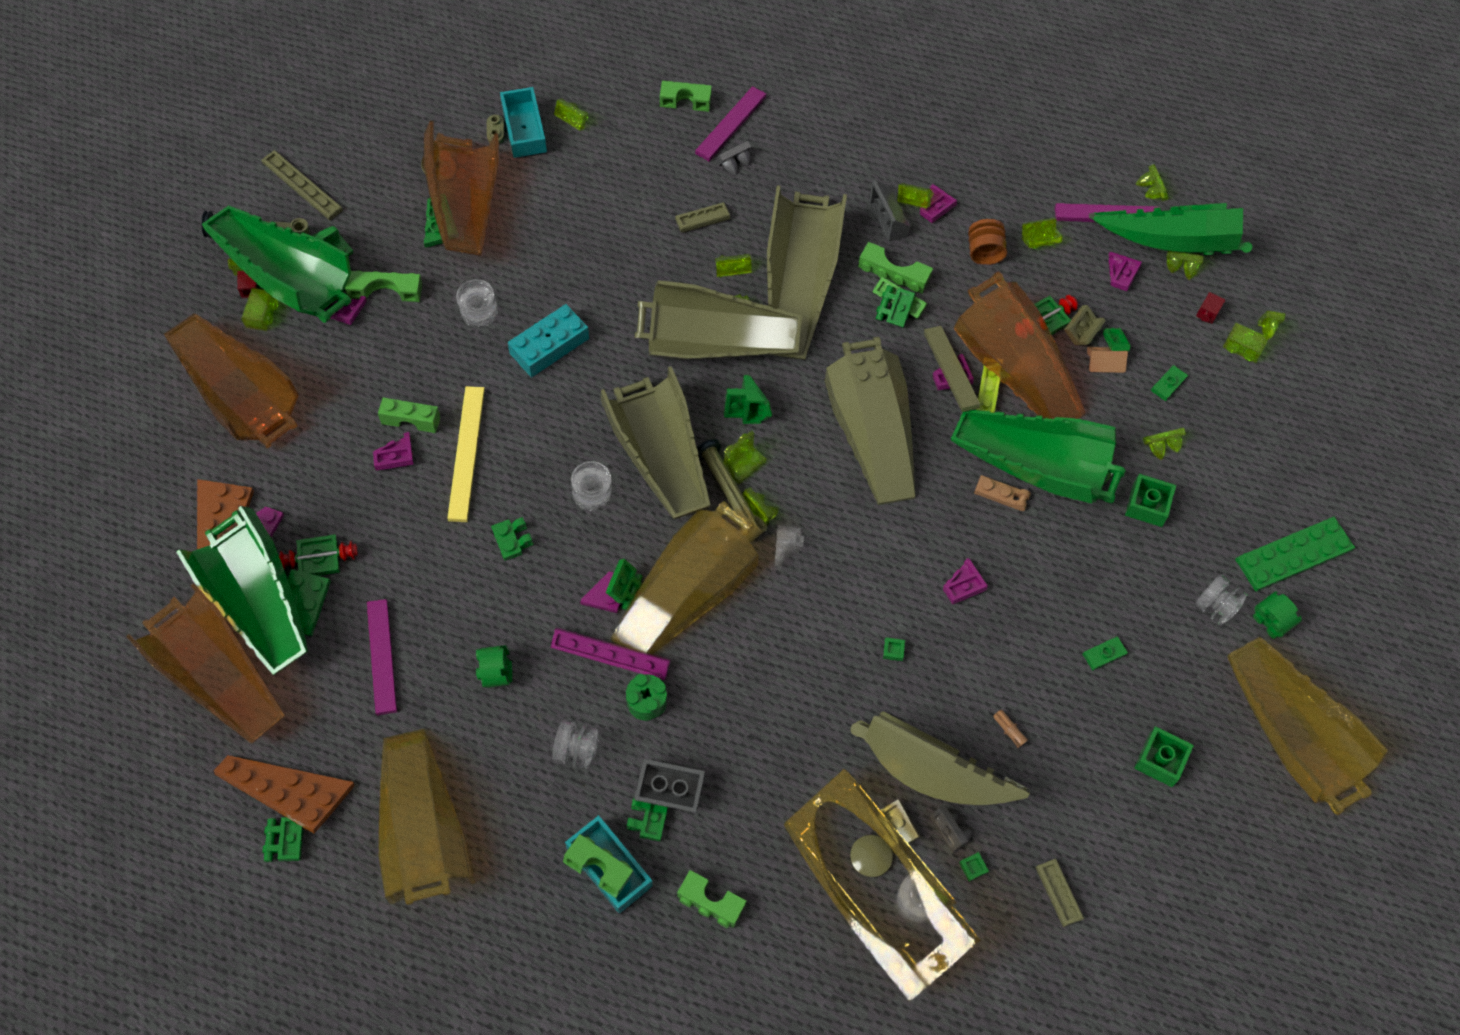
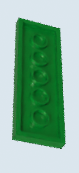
M1331 517L1238 556L1235 560L1255 592L1349 553L1355 549V546L1336 518Z

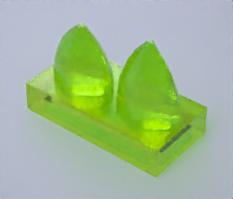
M562 98L557 100L554 115L576 129L582 130L585 126V121L588 119V113L578 109L576 103L567 102Z
M1155 164L1148 166L1149 172L1142 175L1135 185H1153L1146 192L1145 197L1150 199L1161 198L1162 201L1168 200L1167 190Z
M904 183L898 185V202L923 208L930 207L931 198L934 195L932 190Z
M1167 251L1166 255L1167 267L1171 273L1177 271L1182 262H1184V273L1188 280L1196 275L1204 256L1176 251Z
M739 254L729 257L721 255L715 258L717 277L752 273L750 254Z
M1267 310L1258 319L1257 326H1262V333L1265 339L1273 337L1278 326L1285 320V313Z
M1184 428L1144 437L1143 442L1144 445L1149 444L1153 454L1162 460L1165 454L1164 440H1166L1168 446L1173 451L1178 452L1182 445V436L1186 435Z
M751 487L745 489L742 495L753 514L760 517L768 526L770 520L777 515L779 508L766 506L763 503L765 496L754 492Z

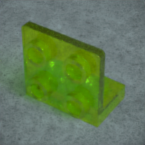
M752 430L747 434L744 433L738 439V442L734 445H729L724 451V464L738 484H741L766 463V458L753 447L754 432Z

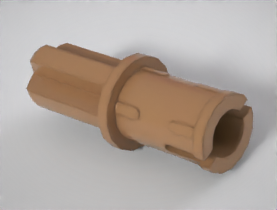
M999 710L994 714V719L1003 728L1004 734L1011 738L1017 748L1028 741L1017 728V724H1014L1003 710Z

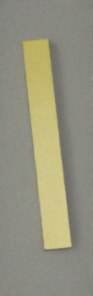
M465 387L448 511V521L468 522L485 392L484 387Z

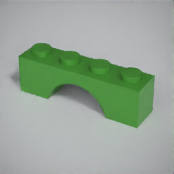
M870 242L867 243L862 252L858 265L859 268L866 272H872L880 278L889 279L897 285L906 286L912 291L922 294L933 271L932 267L919 262H915L907 267L896 266L887 260L883 247Z
M358 270L351 271L345 290L351 299H360V296H366L367 299L372 292L387 288L396 291L402 301L420 302L423 284L420 274L380 273L377 271L362 272Z

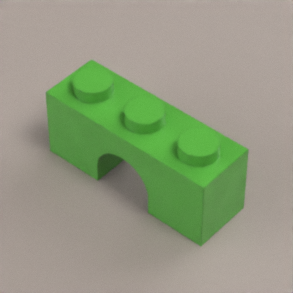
M662 81L660 107L676 108L680 100L688 99L693 103V110L709 112L712 86Z
M382 398L378 411L381 424L400 427L401 422H409L414 424L417 430L436 433L441 418L436 406Z
M580 834L563 858V863L580 874L588 865L599 866L603 870L604 875L601 877L598 886L615 898L618 897L633 873L628 863L617 860L609 850L601 849L595 845L591 838L583 837Z
M690 870L677 892V897L680 898L679 902L687 907L693 905L699 909L698 912L707 918L710 915L718 919L717 923L725 928L729 926L734 928L747 901L729 891L718 902L708 900L705 896V890L709 885V880Z

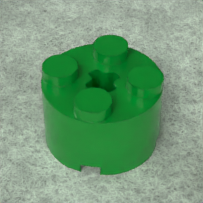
M1276 591L1255 606V614H1253V618L1258 624L1263 623L1268 628L1267 633L1273 639L1284 636L1302 621L1301 616L1297 617L1296 612L1298 609L1286 595H1277L1278 592Z
M507 645L484 647L476 650V658L479 661V668H476V676L478 680H481L483 688L511 685L510 682L513 679L512 661H509L507 655H510Z
M638 674L632 679L626 689V702L630 713L635 718L643 721L659 717L665 711L667 705V691L664 682L650 674Z

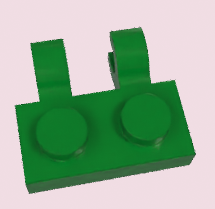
M523 517L515 520L512 524L508 519L491 526L504 561L523 555L522 549L534 545L530 534H525L518 540L515 536V533L527 529Z
M633 798L631 809L645 811L643 821L628 818L627 830L641 831L640 838L660 842L668 807L635 801Z

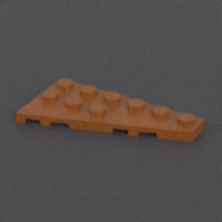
M197 479V550L211 544L205 535L207 530L215 528L231 517L232 513L239 510L240 506L249 508L254 493L253 488ZM234 523L232 526H230L222 533L217 535V538L219 539L227 532L235 528L238 524Z
M229 755L214 770L215 775L314 834L355 786L354 782Z

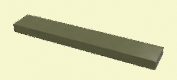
M275 150L261 159L265 166L328 220H332L343 211V208Z
M942 326L924 329V335L961 411L965 412L980 408V402Z

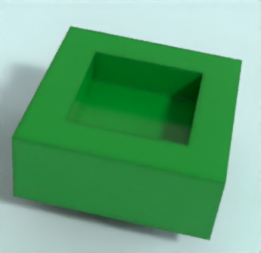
M885 637L883 659L903 661L905 640Z
M979 852L959 862L969 882L989 872Z

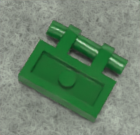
M887 285L886 290L883 291L881 296L883 298L880 307H877L875 319L882 321L884 315H887V323L904 328L916 294L898 288L896 294H892L894 287ZM889 300H893L891 309H886Z
M620 559L606 593L617 603H624L622 608L628 611L631 605L635 603V595L637 590L641 588L643 576L636 574L637 569L626 559Z
M281 817V825L276 826V819L269 818L264 829V834L266 835V842L262 850L264 862H272L273 854L278 853V861H301L304 827L287 817ZM280 834L279 844L274 845L275 835Z

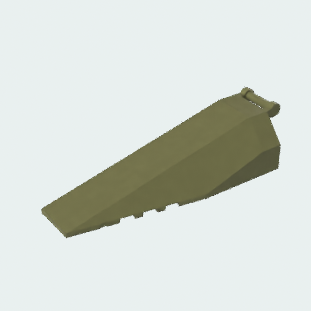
M777 185L767 247L768 306L801 315L802 321L798 353L772 354L774 356L806 359L838 261L847 194H843L840 203L828 207V195L822 197L800 194V192L795 191L794 202L782 195L780 186ZM799 201L821 203L823 206L799 203Z

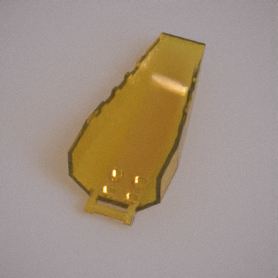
M724 501L720 503L714 512L707 510L697 511L672 537L618 624L611 637V641L617 645L653 655L663 645L673 640L677 634L687 629L690 624L704 616L712 607L718 605L731 595L758 566L759 555L746 538L753 529L754 524L744 520L731 510ZM723 513L741 526L742 530L738 531L721 517Z
M1261 637L1228 654L1227 658L1235 676L1274 750L1287 771L1315 803L1327 802L1332 812L1339 815L1344 812L1346 807L1361 798L1366 799L1371 796V790L1362 780L1382 763L1389 750L1357 716L1340 702L1336 703L1327 695L1328 692L1323 688L1319 689L1311 682V678L1307 675H1302L1294 668L1293 663L1282 657V654ZM1353 786L1358 790L1341 801L1335 798Z
M425 729L383 738L378 856L385 898L390 904L395 903L393 895L404 890L407 905L413 904L416 900L444 894V896L451 894L449 878H468L471 884L475 883L468 842ZM440 880L442 882V885L412 892V887Z

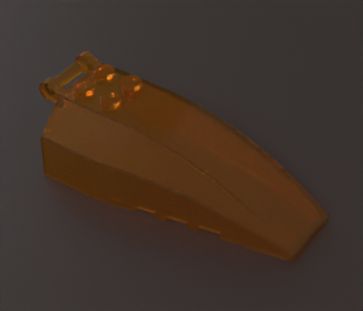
M430 121L424 133V168L436 222L445 250L481 256L499 165L498 134L493 136L489 146L472 149V139L463 140L437 133L435 141L434 121Z
M998 271L993 274V277L982 284L968 289V294L975 303L958 318L954 330L974 356L990 371L999 376L1000 381L1004 384L1006 383L1014 391L1013 393L1017 397H1021L1037 415L1049 419H1055V417L1078 419L1084 415L1085 411L1064 359L1039 310L1018 283L1006 282L1003 275ZM994 284L999 286L982 298L979 293Z
M195 313L164 334L216 420L236 440H259L268 449L272 446V442L290 429L294 430L298 427L291 414L299 395L290 378L270 359L255 350L249 349L244 343L236 341L231 335L223 333L221 329L212 326L210 322ZM284 422H287L286 424H284L283 426H281L279 429H277L275 432H273L272 434H270L268 437H265L268 433H270L271 431H273V430H274L275 428H277L279 425H281V424L284 423Z
M193 583L190 586L195 593L186 606H183L173 597L167 606L149 620L146 619L142 622L150 632L149 635L134 640L130 634L126 637L160 675L241 737L253 744L284 718L285 715L219 610ZM173 610H178L176 614L155 629L154 625Z

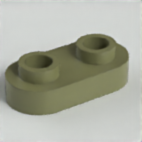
M492 115L487 119V140L492 145H499L504 141V121L499 115Z

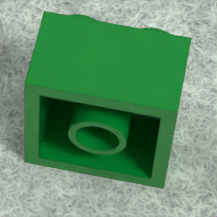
M1138 474L1131 490L1125 516L1162 527L1168 518L1176 485Z
M1155 726L1146 739L1134 769L1173 787L1179 781L1194 745Z

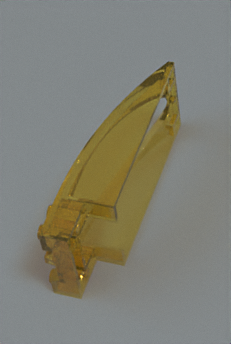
M843 769L784 823L798 850L833 903L909 1001L920 995L981 941L954 909L953 906L957 902L846 769ZM824 802L837 803L868 824L890 846L911 876L923 902L929 922L944 939L938 947L918 964L904 950L909 946L908 943L905 942L894 947L882 939L827 870L819 847L815 825L817 809Z

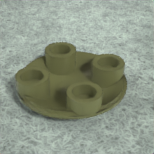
M866 835L859 838L853 844L850 858L854 870L867 877H877L885 874L890 868L893 855L890 846L884 839L875 835Z

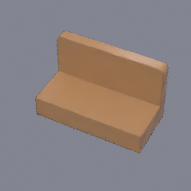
M1087 347V354L1090 356V372H1126L1128 351H1111L1110 347Z

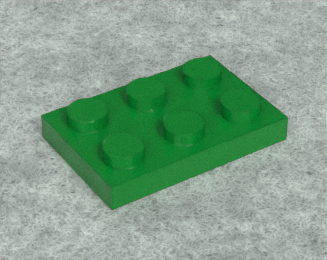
M291 569L288 582L304 635L312 637L331 580Z

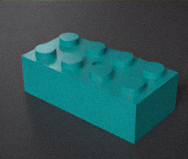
M529 87L500 92L513 158L547 152L534 88Z
M565 304L507 342L509 353L532 378L589 339V330L586 324Z
M599 815L565 842L568 850L579 834L583 837L587 836L601 849L609 850L614 858L619 861H625L630 865L633 873L617 898L598 886L601 877L604 875L603 870L599 866L588 865L584 868L587 875L619 914L653 887L651 878Z

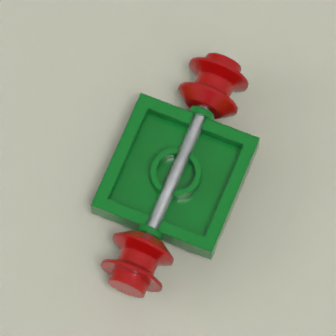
M1066 295L1065 299L1061 298L1058 305L1051 296H1048L1022 310L1020 315L1023 320L1021 323L1015 324V334L1019 338L1026 339L1027 334L1031 336L1034 331L1041 340H1044L1062 330L1071 321L1067 315L1071 313V310H1077L1078 302L1076 298Z
M334 534L296 540L297 555L292 550H289L288 554L285 555L280 551L279 558L284 570L286 566L294 569L296 563H298V571L320 576L340 573L339 557L346 561L347 557L351 556L355 560V556L358 555L357 544H353L352 541H350L349 545L341 542L338 548L337 536Z

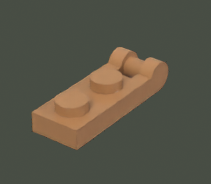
M982 475L974 494L1020 511H1025L1026 501L1029 500L1031 495L1028 490H1020ZM1013 497H1018L1019 500H1014Z

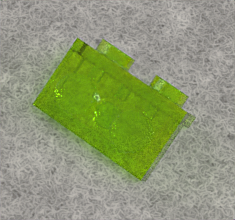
M1055 218L1022 224V240L1028 248H1038L1039 246L1055 245L1062 242V235L1056 229Z

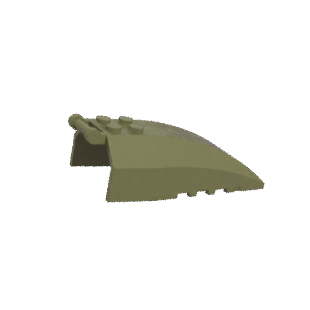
M660 280L655 284L652 302L638 301V325L634 338L649 339V356L696 360L798 353L802 316L795 313L775 309L695 284ZM646 308L652 309L649 333H644Z
M873 337L872 340L855 343L844 342L842 343L844 357L828 366L825 374V384L835 417L847 437V441L862 468L863 475L867 479L878 505L915 499L908 390L898 355L882 349L880 337ZM874 347L875 349L851 354L852 350Z
M672 366L668 367L667 378L654 388L649 377L642 379L643 381L622 388H613L617 400H609L605 390H601V402L614 434L672 518L675 520L710 507L686 399ZM646 388L645 391L623 397L624 394Z

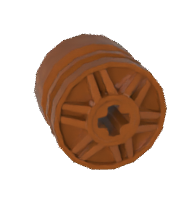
M983 219L969 227V250L972 261L977 264L991 265L1002 261L1006 257L1005 226L1001 221Z

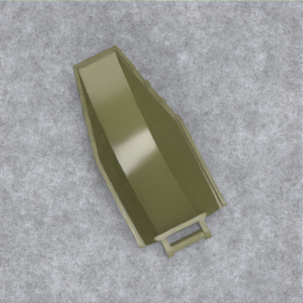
M884 711L880 713L879 717L874 716L871 724L860 720L852 724L850 728L853 735L865 739L880 763L891 775L904 785L930 797L959 804L991 805L1025 799L1030 794V789L1007 776L1003 781L993 775L994 769L988 767L986 771L975 765L976 759L971 757L967 761L958 756L960 751Z

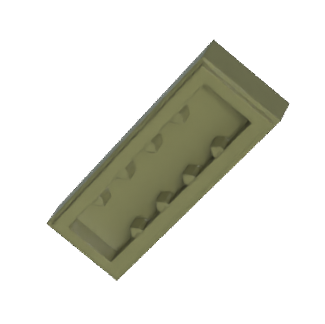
M724 202L675 216L681 233L730 219V214Z
M1053 859L1036 866V870L1063 928L1082 921L1084 917L1057 860Z

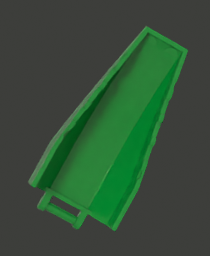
M1227 203L1171 206L1170 210L1161 211L1158 207L1154 208L1152 212H1144L1143 209H1137L1136 213H1127L1126 210L1089 213L1090 219L1109 231L1135 243L1156 249L1176 252H1199L1204 255H1212L1214 251L1229 254L1232 253V250H1241L1245 253L1252 250V244L1241 239L1243 235V208L1227 209Z
M229 205L202 223L206 232L251 279L272 297L298 312L317 316L323 323H326L338 310L351 304V298L343 293L351 275L349 257L346 252L319 238L305 233H295L292 231V228L286 227L284 229L272 221L270 223L262 221L259 216L251 215ZM337 299L339 300L328 310L324 311V309L331 305L334 301H336Z
M969 410L962 413L951 437V441L961 448L1010 475L1052 494L1091 504L1098 499H1102L1107 503H1113L1120 479L1126 472L1125 468L1112 464L1116 447V427L1086 420L1063 417L1049 419L1036 415V417H1025L1023 414L1014 416L1005 415L1004 412L993 413L990 411ZM1109 473L1114 474L1108 491H1103Z
M240 506L239 510L234 511L231 517L215 528H210L205 532L211 543L209 546L192 552L181 549L176 552L197 587L210 602L215 604L220 610L221 615L227 618L233 625V629L245 639V643L255 651L257 657L269 671L276 675L306 654L308 648L293 594L274 542L254 509ZM234 523L238 524L235 528L227 532L225 535H223L219 539L217 538V535H219L224 530L232 526Z

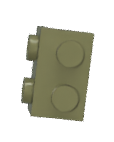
M1083 305L1064 330L1074 345H1087L1092 342L1093 337L1101 330L1106 320L1104 318H1096L1089 306Z
M898 799L885 808L874 811L877 816L875 821L880 828L884 829L886 833L885 840L890 847L901 849L920 838L901 800Z

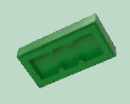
M1121 328L1103 329V336L1111 351H1130V343Z
M1173 365L1152 387L1151 391L1166 401L1187 379L1188 375Z
M1117 636L1084 651L1082 655L1092 671L1126 656L1128 652Z

